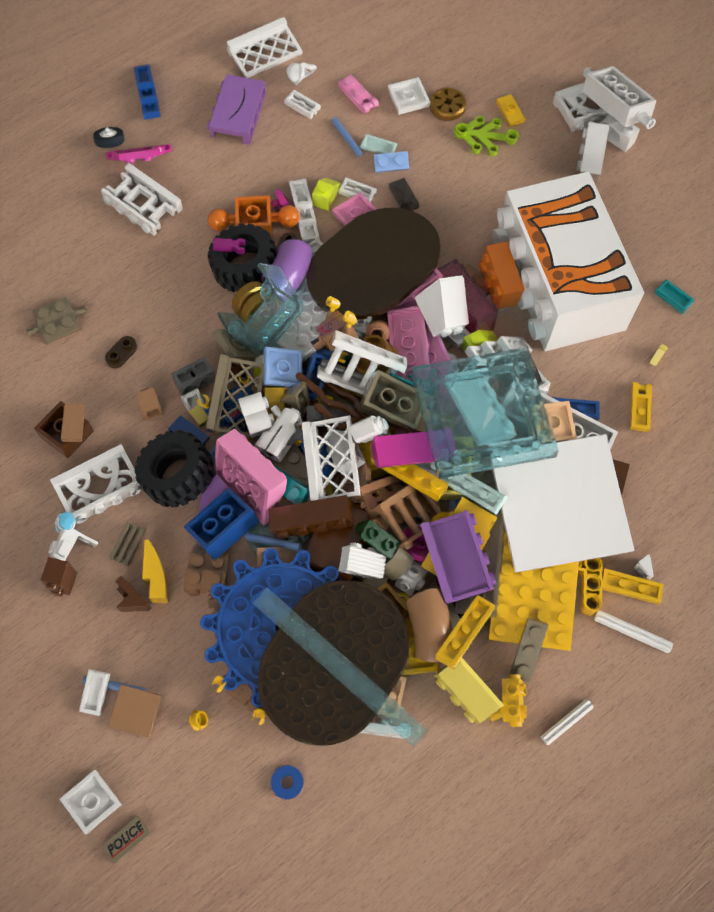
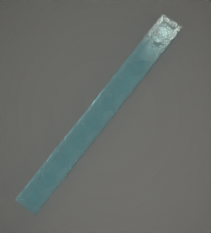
M266 588L253 602L261 612L411 746L415 747L428 730L271 590Z

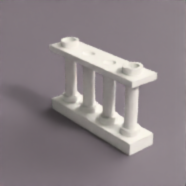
M335 330L332 345L336 348L327 367L318 366L317 377L324 382H331L363 395L378 365L387 366L389 369L386 374L388 375L391 373L395 374L398 371L404 373L407 368V358ZM346 350L353 353V357L345 373L341 374L333 371L342 351ZM364 357L371 360V363L362 381L351 378L360 358Z

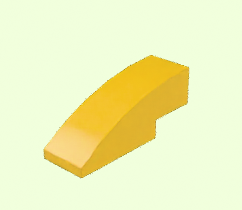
M144 540L142 579L145 584H150L149 598L152 603H169V590L163 565L150 541Z

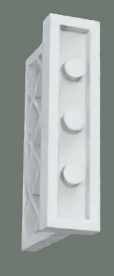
M284 17L227 41V52L229 56L233 57L245 78L254 76L299 56L303 52L289 30ZM286 32L287 40L279 38V35ZM272 40L275 42L273 46L265 44V41ZM277 42L286 44L284 50L276 48ZM288 45L295 47L296 51L289 52L286 50ZM251 47H260L259 53L251 51ZM263 48L271 50L270 56L261 54ZM240 52L246 53L245 59L237 57L236 54ZM274 52L282 54L281 58H274L272 56ZM248 55L256 56V62L247 60ZM262 58L268 60V63L262 65L258 61ZM245 64L254 66L253 70L246 72L244 69Z
M351 416L316 422H302L311 501L347 495L348 497L361 495L354 439L349 428L352 424ZM346 421L347 429L341 435L335 428L340 422ZM325 425L330 429L324 438L318 435V426ZM332 432L340 436L335 446L326 441ZM343 440L349 443V449L345 455L337 449ZM324 443L332 448L326 458L320 453ZM335 451L343 456L337 466L329 461ZM346 459L352 465L348 474L339 469ZM326 463L335 468L329 477H326L322 470ZM337 471L345 476L339 486L331 480ZM348 479L354 483V492L347 493L342 489ZM330 482L337 489L332 495L326 496L325 487Z

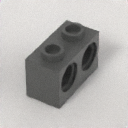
M205 357L171 373L174 384L181 396L196 388L200 390L215 382L214 371Z

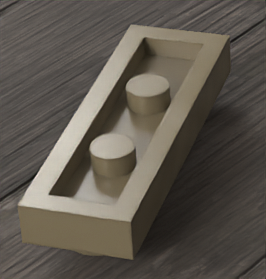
M527 617L509 675H521V680L530 683L548 623Z

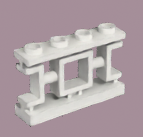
M128 163L124 167L126 172L120 174L123 182L116 189L109 185L106 189H101L102 199L108 206L112 205L119 214L127 216L133 224L137 223L141 226L144 232L155 236L157 234L156 230L161 228L160 221L158 220L166 212L174 216L175 212L179 214L183 210L181 199ZM134 182L137 186L131 190L130 187ZM123 193H125L126 196L123 198V201L118 199ZM140 194L149 199L142 207H138L133 203ZM161 201L163 204L156 208L155 205ZM150 211L152 214L146 219L144 216Z

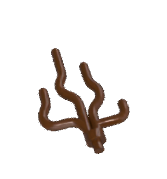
M300 372L296 374L297 380L306 382V386L317 395L322 404L329 408L342 410L351 416L352 424L370 417L357 410L360 400L353 393L341 389L334 383L324 382L325 386L335 394L351 401L354 409L346 403L330 400L326 397L324 391ZM320 403L314 404V409L323 415L326 420L334 418L331 412ZM346 422L339 423L335 430L345 431L347 424Z

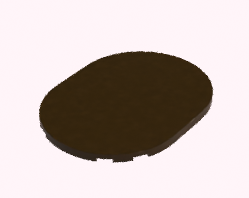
M381 208L366 212L349 222L314 253L306 274L310 295L314 302L325 312L330 310V307L326 305V300L331 296L340 301V306L335 312L338 310L342 315L346 311L354 313L357 320L367 319V317L377 314L382 315L400 304L434 272L441 254L439 235L429 220L411 210Z
M334 581L319 586L306 594L296 604L270 641L260 662L258 673L259 696L263 708L273 724L294 740L319 746L344 742L364 730L376 716L399 681L408 660L409 635L400 610L382 591L358 581Z

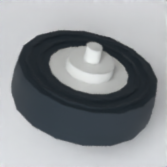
M117 127L101 128L93 134L94 143L100 148L117 147L124 142V132Z

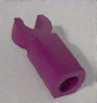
M214 238L213 251H235L238 254H245V248L239 247L240 245L245 246V239L233 241V239Z

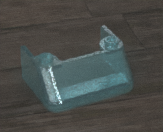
M259 263L257 266L266 279L260 288V294L264 300L262 305L245 324L236 314L218 312L217 315L230 337L253 352L264 354V348L272 347L303 312V302L279 266Z

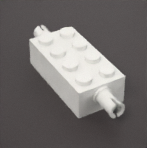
M611 66L594 71L589 67L584 70L583 76L586 79L583 93L621 125L626 127L640 122L647 129H651L655 125L656 120L652 118L656 99L617 68Z

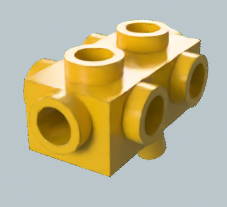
M508 675V678L502 679V703L504 706L490 716L492 722L503 718V722L509 723V727H522L524 718H527V707L523 705V696H526V685L521 680V675Z

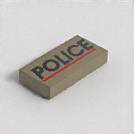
M137 816L101 846L113 863L116 864L150 836L151 833L140 817Z

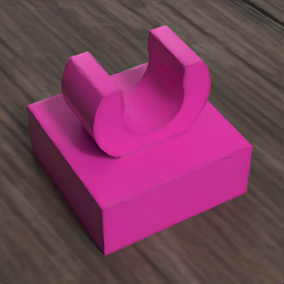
M280 189L274 192L277 199L272 200L271 205L276 212H279L283 206L291 205Z

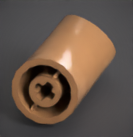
M431 588L412 596L406 602V608L414 633L415 656L423 661L440 662L435 659V656L453 629L449 610L441 589Z

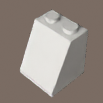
M462 275L440 278L415 297L433 337H446L451 333L457 335L464 330L463 327L469 324L465 285Z

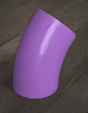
M296 239L283 242L279 246L274 262L261 276L264 285L283 303L295 293L307 274L312 258L310 246Z

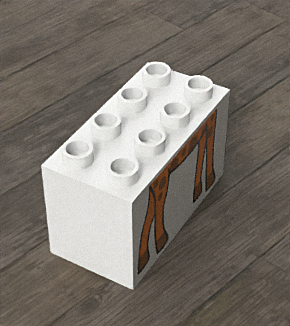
M590 172L507 191L503 207L497 209L499 226L497 229H493L492 239L494 244L507 241L525 288L518 301V306L521 310L528 309L531 319L528 320L531 338L534 341L540 339L544 351H549L626 331L644 295V291Z

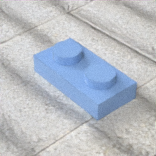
M408 151L373 155L375 173L409 170Z

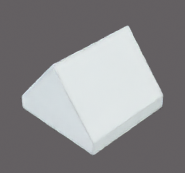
M198 388L181 396V401L188 412L198 405L196 402L197 398L201 403H205Z

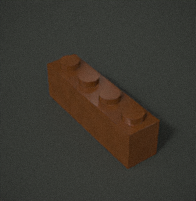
M347 495L269 509V529L275 538L286 539L293 535L304 536L310 532H326L328 529L334 528L344 529L347 526L353 525L352 502Z

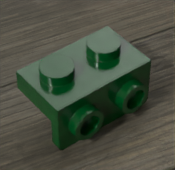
M370 519L358 522L354 529L360 533L359 538L388 559H392L401 543Z

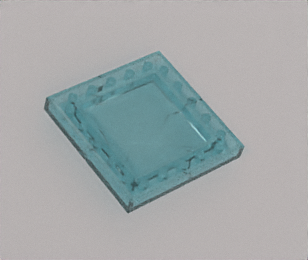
M526 347L412 367L411 377L438 479L556 458L559 450Z

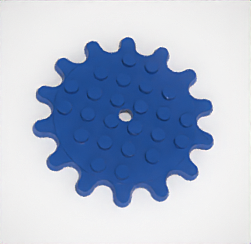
M267 548L263 553V564L258 568L250 567L245 560H237L233 565V570L237 577L235 584L225 586L216 583L211 587V595L220 603L219 611L216 614L204 615L200 620V625L204 630L213 631L217 636L215 645L205 651V660L209 663L225 662L228 666V673L222 684L226 682L224 688L232 691L241 684H248L252 689L251 702L255 707H263L258 691L259 666L267 646L277 633L275 630L276 624L284 622L296 604L306 594L319 586L334 582L338 577L337 568L331 565L321 572L311 570L309 566L311 556L306 550L298 551L292 562L284 563L280 560L276 549Z

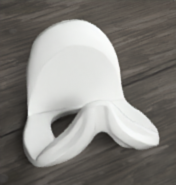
M304 62L301 64L291 63L286 72L288 79L297 86L302 79L313 74L317 67Z

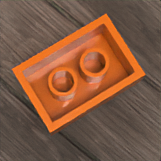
M505 241L486 246L479 262V270L485 277L484 283L485 287L489 288L491 303L495 305L496 310L516 306L525 288L509 245Z

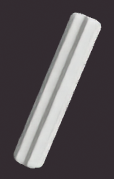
M588 699L581 702L541 735L542 741L546 745L551 744L593 709L592 703Z

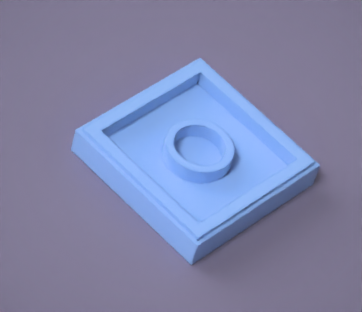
M265 347L263 385L290 388L298 384L300 381L297 380L296 374L298 372L302 373V350Z

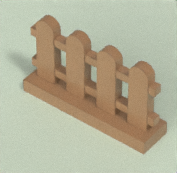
M391 475L361 486V495L350 497L353 504L361 501L360 507L362 509L365 508L368 513L378 506L377 503L380 502L381 504L409 484ZM416 489L415 496L428 514L432 508L421 491L418 492ZM404 497L403 505L414 520L418 513L410 501ZM391 506V514L400 525L404 519L397 508L394 509ZM380 514L373 519L370 516L371 520L386 531L389 528V524Z

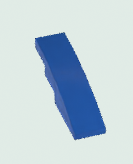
M150 64L133 67L144 120L161 117Z

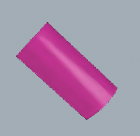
M451 430L376 436L371 443L372 455L377 468L458 459Z

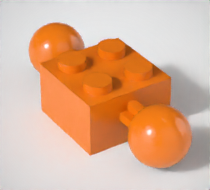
M270 195L235 197V214H228L223 209H214L209 213L207 221L210 228L214 231H222L233 224H236V226L242 223L244 225H248V223L254 224L255 227L260 226L268 231L271 237H273L272 222H279L286 228H292L298 224L300 213L292 205L283 206L279 212H271Z

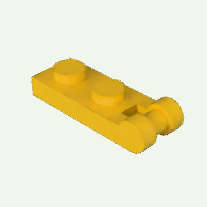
M632 382L630 430L650 431L652 384L645 383V385H641L639 382Z

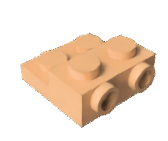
M569 401L532 405L528 412L525 413L526 423L531 426L529 440L531 443L534 442V446L577 439Z

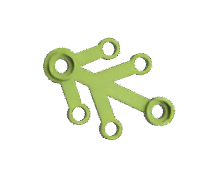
M477 116L469 124L459 123L453 131L456 138L464 139L472 147L471 152L473 154H480L482 145L472 138L477 137L487 147L490 156H496L499 148L489 139L503 140L509 145H514L518 142L519 132L515 129H509L506 134L489 132L492 129H500L502 121L499 118H494L492 122L484 126L485 118L483 116ZM475 127H479V128H480L479 130H472V129H474Z

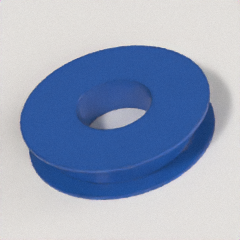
M286 765L278 768L271 778L272 790L282 799L295 798L303 788L302 774L293 766ZM285 776L292 777L294 781L293 786L289 789H285L281 785V780Z

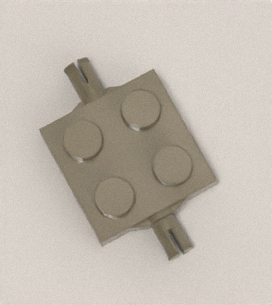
M67 297L61 298L32 310L36 319V326L26 329L27 333L31 336L40 332L47 344L81 330L77 316L86 313L87 310L84 305L74 309L69 304Z

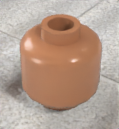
M375 320L367 326L365 335H379L387 341L390 335L388 324L381 320Z

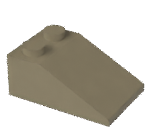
M377 370L371 376L357 410L369 416H380L388 423L415 431L430 396Z

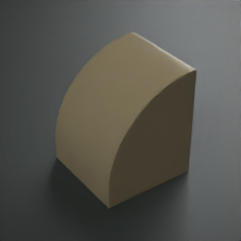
M399 546L392 559L385 558L384 574L393 581L397 580L409 569L415 558Z

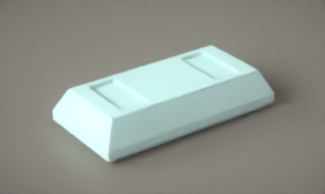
M366 134L360 148L376 154L394 153L398 143Z

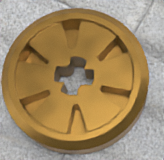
M450 87L436 90L430 98V110L438 119L453 121L460 118L465 112L466 98L457 89Z

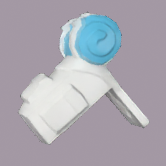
M65 512L59 514L54 524L56 532L59 534L57 540L51 542L48 553L50 558L65 561L76 540H80L94 548L98 542L74 529L76 522L74 516L71 513Z

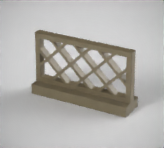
M220 354L206 425L207 432L227 434L236 428L240 434H243L246 438H251L249 433L241 432L237 427L245 419L243 418L235 423L230 417V414L238 409L242 413L240 404L236 402L233 396L241 391L246 396H249L244 389L251 384L256 386L257 393L262 391L264 363L230 358L228 355ZM232 363L240 364L243 368L235 376L231 371ZM253 367L261 368L260 375L253 379L248 370ZM246 372L251 381L242 386L237 378ZM235 380L240 388L231 394L227 389V385ZM231 398L236 407L227 412L223 407L224 402ZM226 417L233 424L228 429L219 428L220 422Z

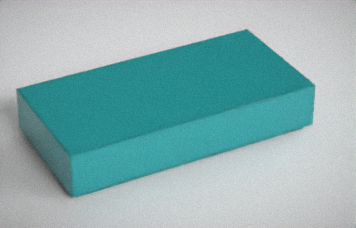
M667 279L654 292V294L681 314H684L695 301V299Z

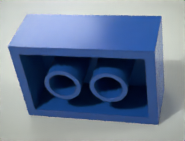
M228 487L190 520L184 528L191 538L215 561L254 527L259 520L253 510Z

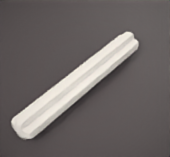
M598 610L595 614L594 620L665 653H669L673 647L672 642L601 610Z

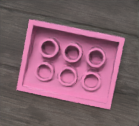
M236 429L231 430L216 440L214 476L218 475L253 510L258 520L265 526L269 521V509L277 507L285 493L286 476L284 473L279 472L272 462L266 459L258 448L252 446L247 441V438Z

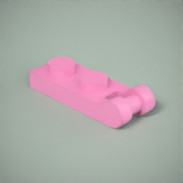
M352 74L338 82V87L363 114L369 112V109L379 106L377 99L372 97Z

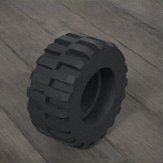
M244 223L238 224L239 226L235 227L232 225L229 226V229L222 230L219 236H215V238L233 239V241L245 239V246L240 245L239 247L245 248V253H255L257 255L252 260L243 264L231 263L234 258L241 254L235 251H213V242H211L207 254L208 262L215 280L222 288L235 293V291L238 292L241 287L253 281L264 284L261 276L274 262L277 256V249L273 237L260 226L255 227L254 224L249 223L248 225H244Z
M170 430L166 431L163 435L158 434L154 440L147 442L148 445L145 448L141 449V455L137 457V465L135 466L136 481L142 490L155 503L161 506L179 507V504L184 506L189 504L191 500L195 501L200 493L203 494L206 491L205 487L212 480L210 476H213L214 462L211 454L203 443L188 431L175 430L173 432ZM187 459L179 473L173 477L163 479L166 469L173 462Z

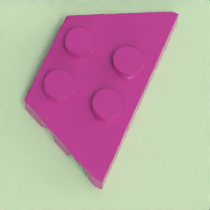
M171 144L109 151L106 152V157L110 160L125 161V163H133L136 159L141 158L142 161H150L153 157L172 151Z

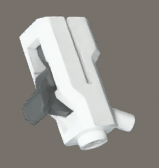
M274 405L271 411L277 418L270 431L263 432L255 447L258 448L261 454L280 463L295 441H304L303 431L299 428L302 419L301 413L298 410L285 408L281 412L277 405Z

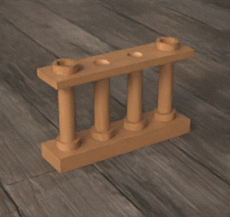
M410 485L368 512L372 519L379 514L385 518L401 542L399 546L405 551L414 546L413 541L421 536L423 531L419 529L403 505V498L405 497L406 500L410 501L424 523L431 522V518L415 496L416 489ZM422 493L436 515L443 512L436 500ZM391 506L394 509L397 508L412 531L413 535L411 537H406L391 514ZM451 508L446 513L454 512V509Z

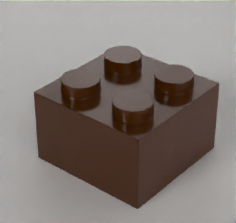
M60 401L34 429L41 439L68 459L94 430L89 421L84 418L82 442H62L61 432L65 403Z

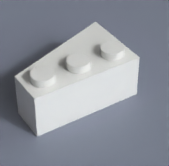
M589 122L587 128L584 127L582 133L583 143L579 149L581 157L576 166L578 174L589 171L593 180L599 179L610 125Z

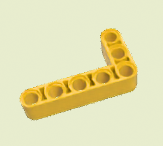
M601 558L579 561L580 610L587 616L594 615L602 605ZM587 563H593L595 569H590ZM587 582L594 583L595 589L588 587ZM586 601H592L595 608L588 607Z

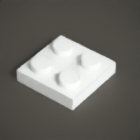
M419 77L388 85V92L399 115L430 107L429 98Z
M97 770L91 772L60 798V801L84 834H88L122 805Z

